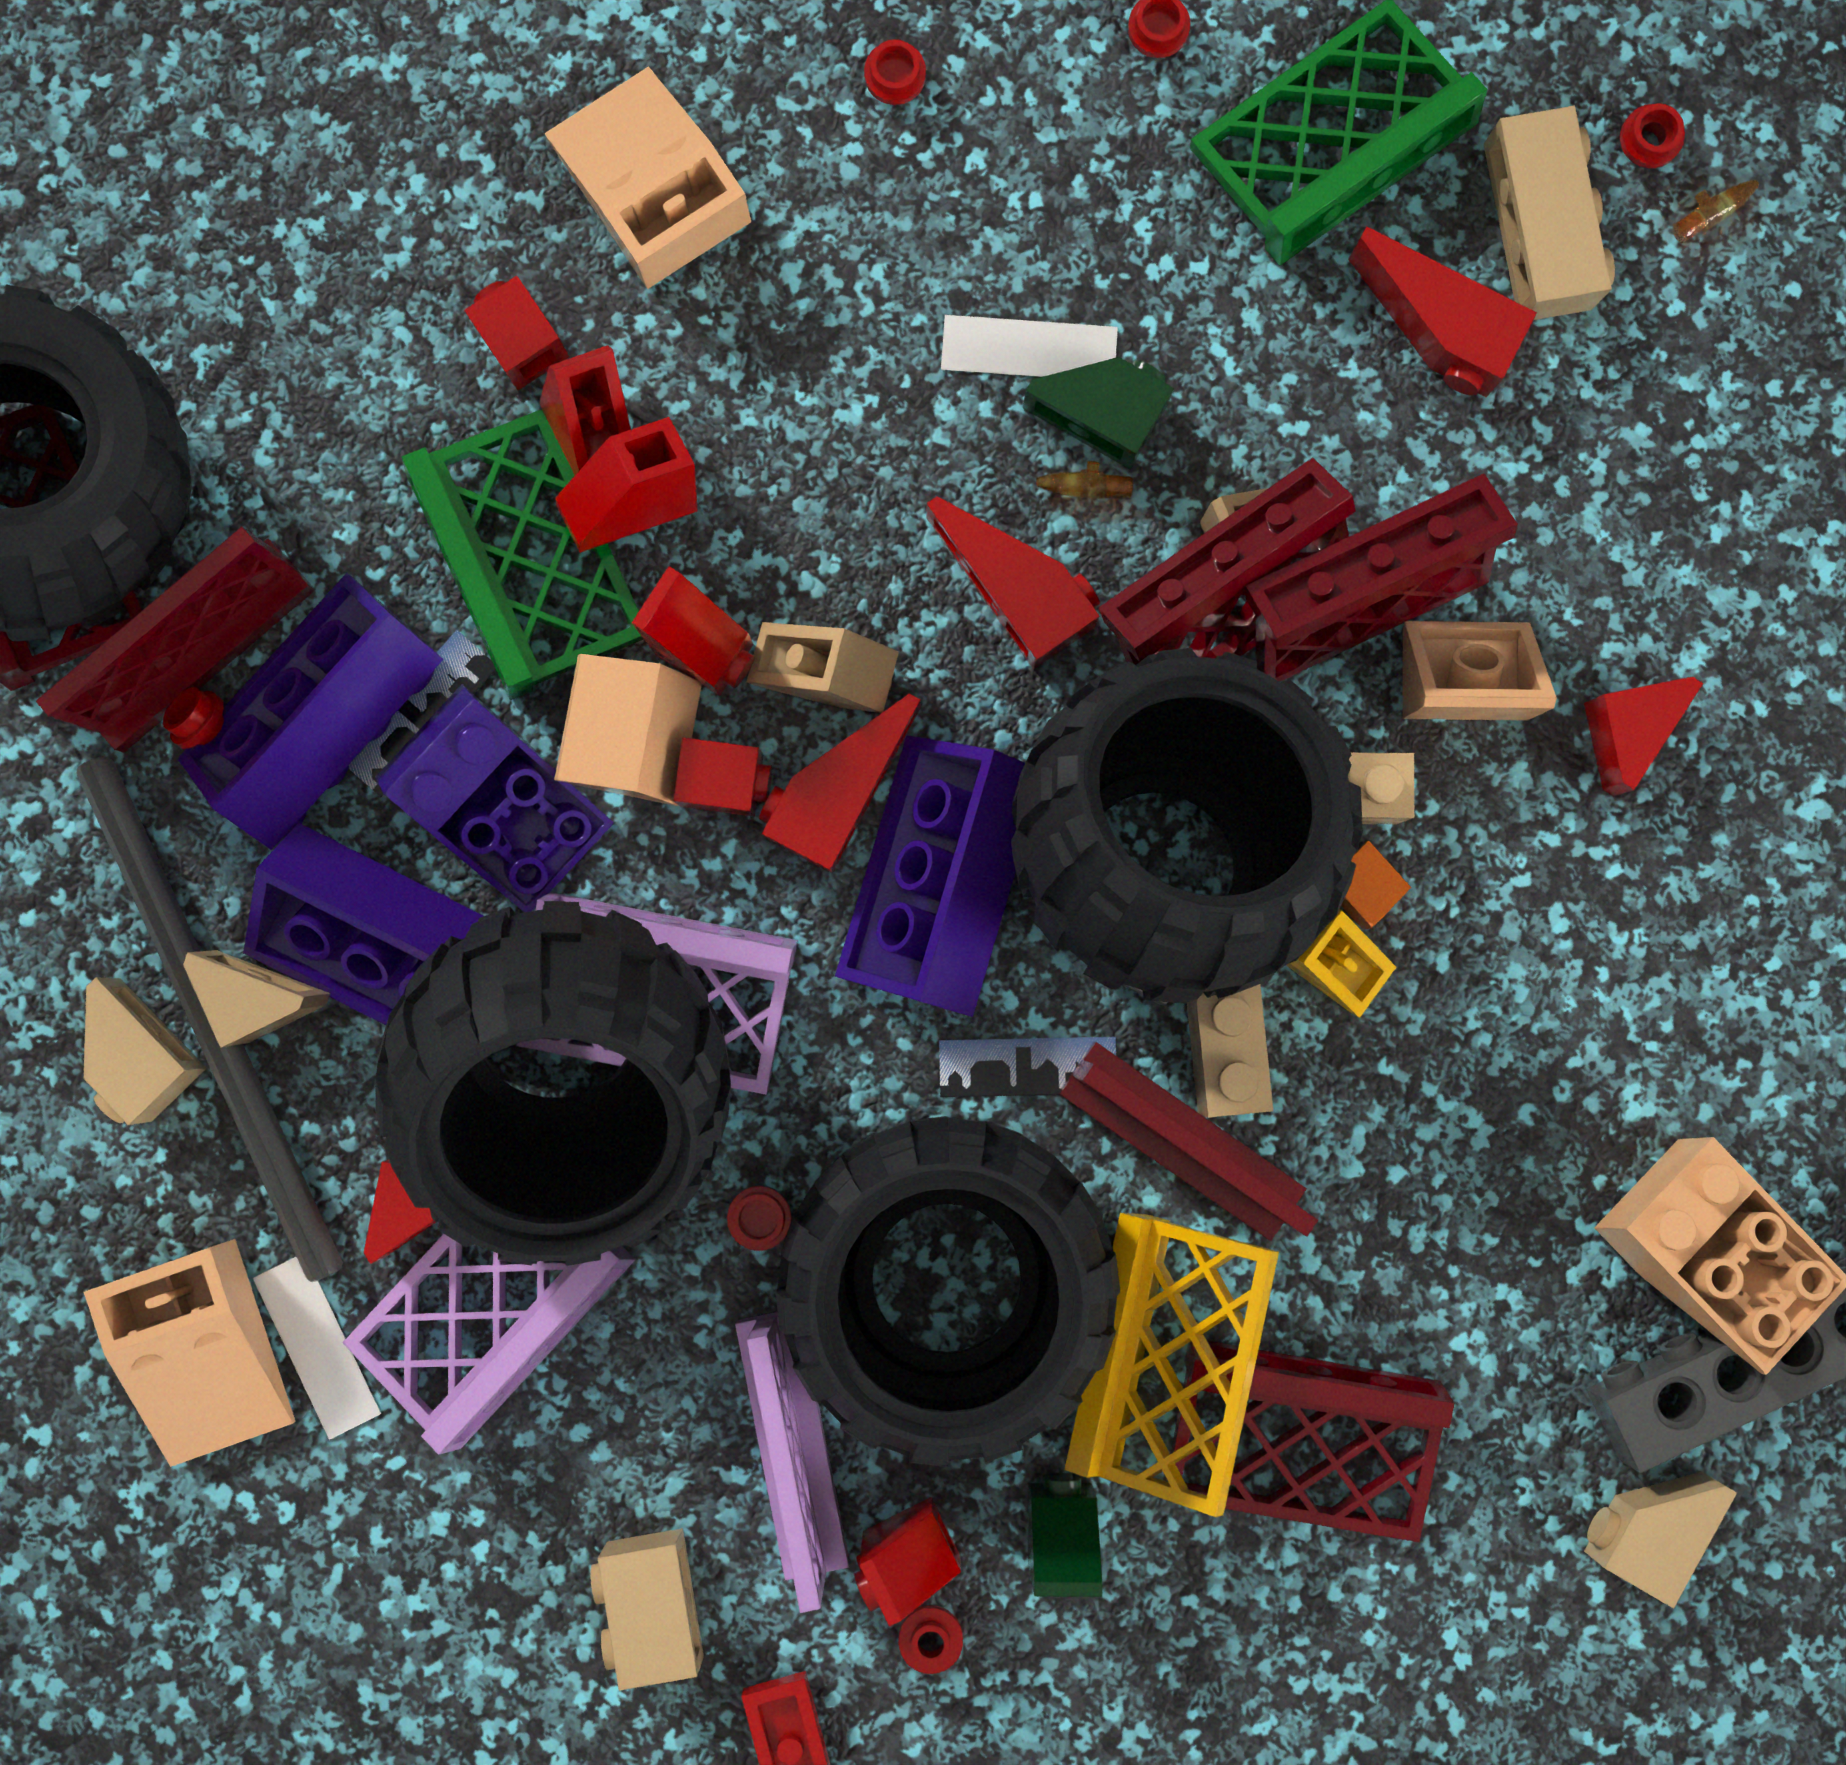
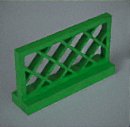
M1385 0L1194 136L1190 142V149L1266 237V251L1281 266L1476 126L1479 122L1488 89L1472 72L1462 78L1393 0ZM1384 24L1402 42L1400 55L1363 52L1365 38ZM1357 44L1356 51L1349 50ZM1408 49L1414 56H1408ZM1327 65L1354 67L1351 91L1313 87L1315 74ZM1361 68L1398 71L1395 95L1358 91ZM1405 72L1431 74L1443 87L1429 98L1402 95ZM1307 80V86H1299ZM1278 100L1304 103L1301 126L1264 123L1265 111ZM1311 104L1348 107L1345 130L1308 127ZM1355 108L1392 111L1391 125L1379 134L1352 131ZM1400 112H1408L1399 119ZM1258 115L1257 122H1250L1251 119ZM1228 136L1254 138L1251 162L1224 160L1214 146ZM1261 139L1299 142L1295 166L1258 163ZM1305 143L1343 147L1341 161L1329 170L1302 167ZM1350 147H1352V148H1358L1357 150H1355L1353 153H1351V154L1349 155V149H1350ZM1240 177L1248 178L1247 186ZM1255 179L1293 182L1291 197L1269 212L1253 194ZM1299 183L1308 184L1307 186H1305L1304 188H1302L1300 191H1298V190H1299Z
M542 409L429 454L426 447L401 456L406 477L509 700L532 692L533 686L576 668L579 654L605 656L643 640V637L632 624L639 610L608 544L590 549L595 551L600 562L594 580L590 584L558 571L569 542L575 543L567 526L565 528L532 515L543 486L561 492L575 476ZM539 431L548 450L540 471L506 459L513 440ZM501 445L497 455L487 451ZM471 457L492 465V468L480 495L455 485L447 466ZM553 463L561 480L548 475ZM501 470L535 482L523 511L490 499ZM463 501L476 505L471 518ZM485 509L519 522L507 551L481 542L477 529ZM527 526L561 538L550 568L516 555ZM489 557L502 561L498 575ZM511 565L545 578L534 608L507 598L503 585ZM605 574L613 592L600 587ZM553 582L588 594L576 624L542 612ZM595 598L621 607L630 626L608 637L584 628ZM515 613L529 618L524 632ZM537 622L572 634L564 655L538 665L529 645ZM579 638L593 642L575 650Z

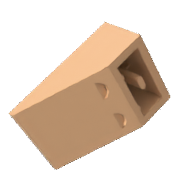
M649 66L544 133L647 289L751 223L744 191L709 139Z
M1714 1137L1678 1139L1595 1226V1229L1641 1277L1757 1371L1765 1375L1770 1372L1846 1288V1274Z
M235 1239L84 1292L104 1356L170 1467L296 1422Z

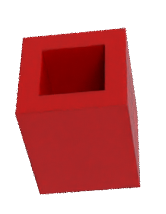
M518 276L513 277L507 282L497 281L489 284L475 296L474 304L464 310L518 391L545 374L550 365L569 358L560 338Z
M682 737L673 801L680 807L755 817L757 802L765 803L770 795L772 765L762 764L764 755L759 747Z

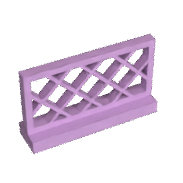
M552 892L537 900L536 911L543 910L544 901L579 902L581 911L605 917L611 910H614L642 923V927L649 929L656 945L667 942L673 950L680 954L687 964L700 966L715 987V989L708 993V1002L721 995L741 1024L724 1036L726 1044L746 1032L761 1053L757 1076L735 1072L729 1068L731 1088L767 1094L790 972L794 964L798 940ZM716 970L736 974L724 982ZM747 976L774 981L770 1006L750 1019L729 990V988ZM768 1017L763 1039L755 1025ZM543 1038L517 1043L519 1047L622 1066L626 1059L621 1054L598 1044L572 1039Z
M443 1234L342 1343L425 1429L421 1437L438 1455L459 1450L636 1259L621 1246L602 1253L601 1260L569 1266L566 1263H550V1261H537V1264H532V1266L524 1264L506 1265V1261L498 1260V1253L493 1252V1265L462 1266V1245ZM449 1254V1267H437ZM550 1270H563L550 1284ZM537 1271V1299L527 1310L506 1311V1272ZM493 1272V1311L462 1312V1273ZM429 1274H449V1313H418L419 1285ZM405 1301V1314H393ZM506 1318H519L506 1332ZM462 1319H493V1347L482 1358H462ZM449 1320L448 1359L418 1360V1321ZM405 1321L404 1360H384L367 1342L385 1322ZM461 1366H474L461 1380ZM418 1367H448V1395L434 1410L417 1394ZM393 1368H404V1380Z
M778 1312L737 1320L735 1323L784 1577L785 1580H794L800 1613L818 1610L821 1608L826 1572L849 1568V1555L819 1403L812 1401L792 1368L794 1362L784 1333L779 1330Z

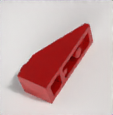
M1366 226L1348 258L1428 367L1443 375L1444 382L1450 388L1466 395L1480 394L1487 397L1503 380L1537 312Z
M938 496L926 504L927 520L1033 670L1095 628L1100 617L1095 608L1100 605V600L1082 574L1078 573L1072 577L1066 567L1059 561Z
M668 566L632 621L633 626L657 657L685 675L696 679L702 686L718 696L722 694L728 684L733 688L738 687L755 660V656L749 653L754 645L749 633L681 573Z
M911 694L906 695L795 774L785 790L775 786L759 815V820L767 823L762 835L767 840L833 874L921 709V699Z

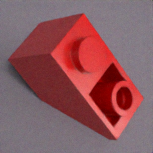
M670 417L610 436L555 497L556 506L579 552L581 553L698 512L695 464Z
M932 1497L863 1531L861 1553L856 1556L860 1571L854 1573V1577L868 1609L872 1612L880 1608L890 1627L902 1621L961 1573L960 1554Z

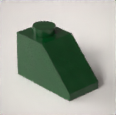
M1120 357L1032 379L1025 391L1023 409L1124 467L1131 469L1165 411L1174 388L1165 383L1166 377L1152 365L1139 360H1135L1131 364Z
M1051 1473L1042 1476V1483H1028V1566L1034 1596L1102 1597L1097 1497L1092 1483H1081V1476Z

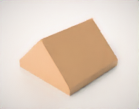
M1404 622L1403 719L1528 721L1554 709L1557 697L1530 623Z
M579 654L554 780L679 806L673 799L682 737L692 738L702 684L696 679L660 663Z

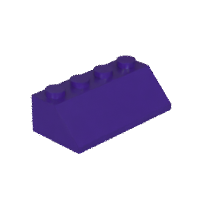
M346 572L227 703L222 713L224 723L217 736L205 745H196L186 749L178 757V761L213 810L272 850L298 823L302 824L306 811L325 790L334 787L344 778L349 764L369 742L378 739L384 734L391 723L392 716L411 695L422 691L429 684L434 670L444 659Z
M906 735L835 977L973 1017L1016 872L1011 840L1016 832V825L1013 824L1012 803L1025 762L994 749Z
M298 823L256 868L243 954L299 982L330 993L329 997L386 1025L389 1014L401 996L405 995L406 986L418 967L451 936L463 940L471 925L478 922V919L483 917V915L450 899L444 894L438 893L394 871L386 865H382L338 843L330 837Z

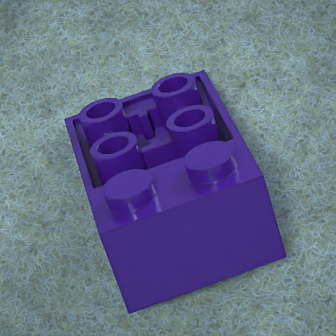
M463 684L375 776L385 796L523 912L533 911L536 908L537 900L550 893L614 824L607 815L573 784L555 781L556 769Z

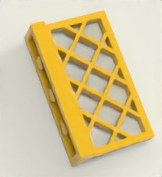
M1120 1213L1112 1247L1116 1253L1120 1285L1114 1319L1116 1333L1104 1368L1096 1371L1081 1395L1083 1402L1077 1409L1064 1470L1086 1478L1098 1476L1213 1517L1223 1516L1279 1252L1170 1223V1220L1147 1214ZM1169 1238L1186 1242L1200 1266L1177 1282H1174L1164 1264ZM1204 1247L1221 1251V1253L1211 1259ZM1236 1256L1257 1261L1251 1290L1234 1300L1217 1269ZM1206 1277L1223 1308L1197 1324L1181 1292ZM1160 1283L1163 1291L1157 1294ZM1167 1301H1170L1186 1332L1161 1347L1150 1324L1153 1311ZM1247 1306L1244 1319L1242 1313L1240 1312V1309ZM1229 1318L1240 1337L1237 1356L1220 1366L1203 1333ZM1189 1342H1192L1208 1374L1184 1389L1167 1357ZM1146 1347L1149 1356L1143 1359ZM1155 1365L1172 1397L1147 1412L1136 1389L1139 1375ZM1233 1371V1376L1230 1384L1226 1375ZM1214 1383L1226 1404L1223 1422L1206 1431L1189 1398ZM1178 1407L1194 1440L1170 1454L1153 1421L1173 1408ZM1132 1413L1136 1420L1129 1424ZM1140 1429L1158 1461L1141 1473L1120 1466L1126 1438ZM1219 1437V1442L1216 1450L1212 1440ZM1198 1449L1201 1450L1212 1470L1207 1495L1189 1490L1175 1464ZM1163 1472L1168 1482L1154 1477Z

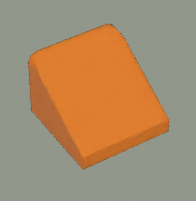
M1368 840L1353 855L1351 861L1356 864L1350 888L1341 904L1363 930L1370 929L1376 925L1411 888Z

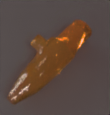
M1754 179L1739 183L1716 194L1712 198L1704 189L1694 196L1700 206L1673 225V235L1677 241L1685 243L1698 233L1711 229L1743 206L1757 190L1759 182Z
M1088 461L1087 469L1080 472H1057L1039 476L1036 478V486L1056 494L1097 499L1110 497L1132 498L1133 478L1131 476L1106 475L1099 471V462Z

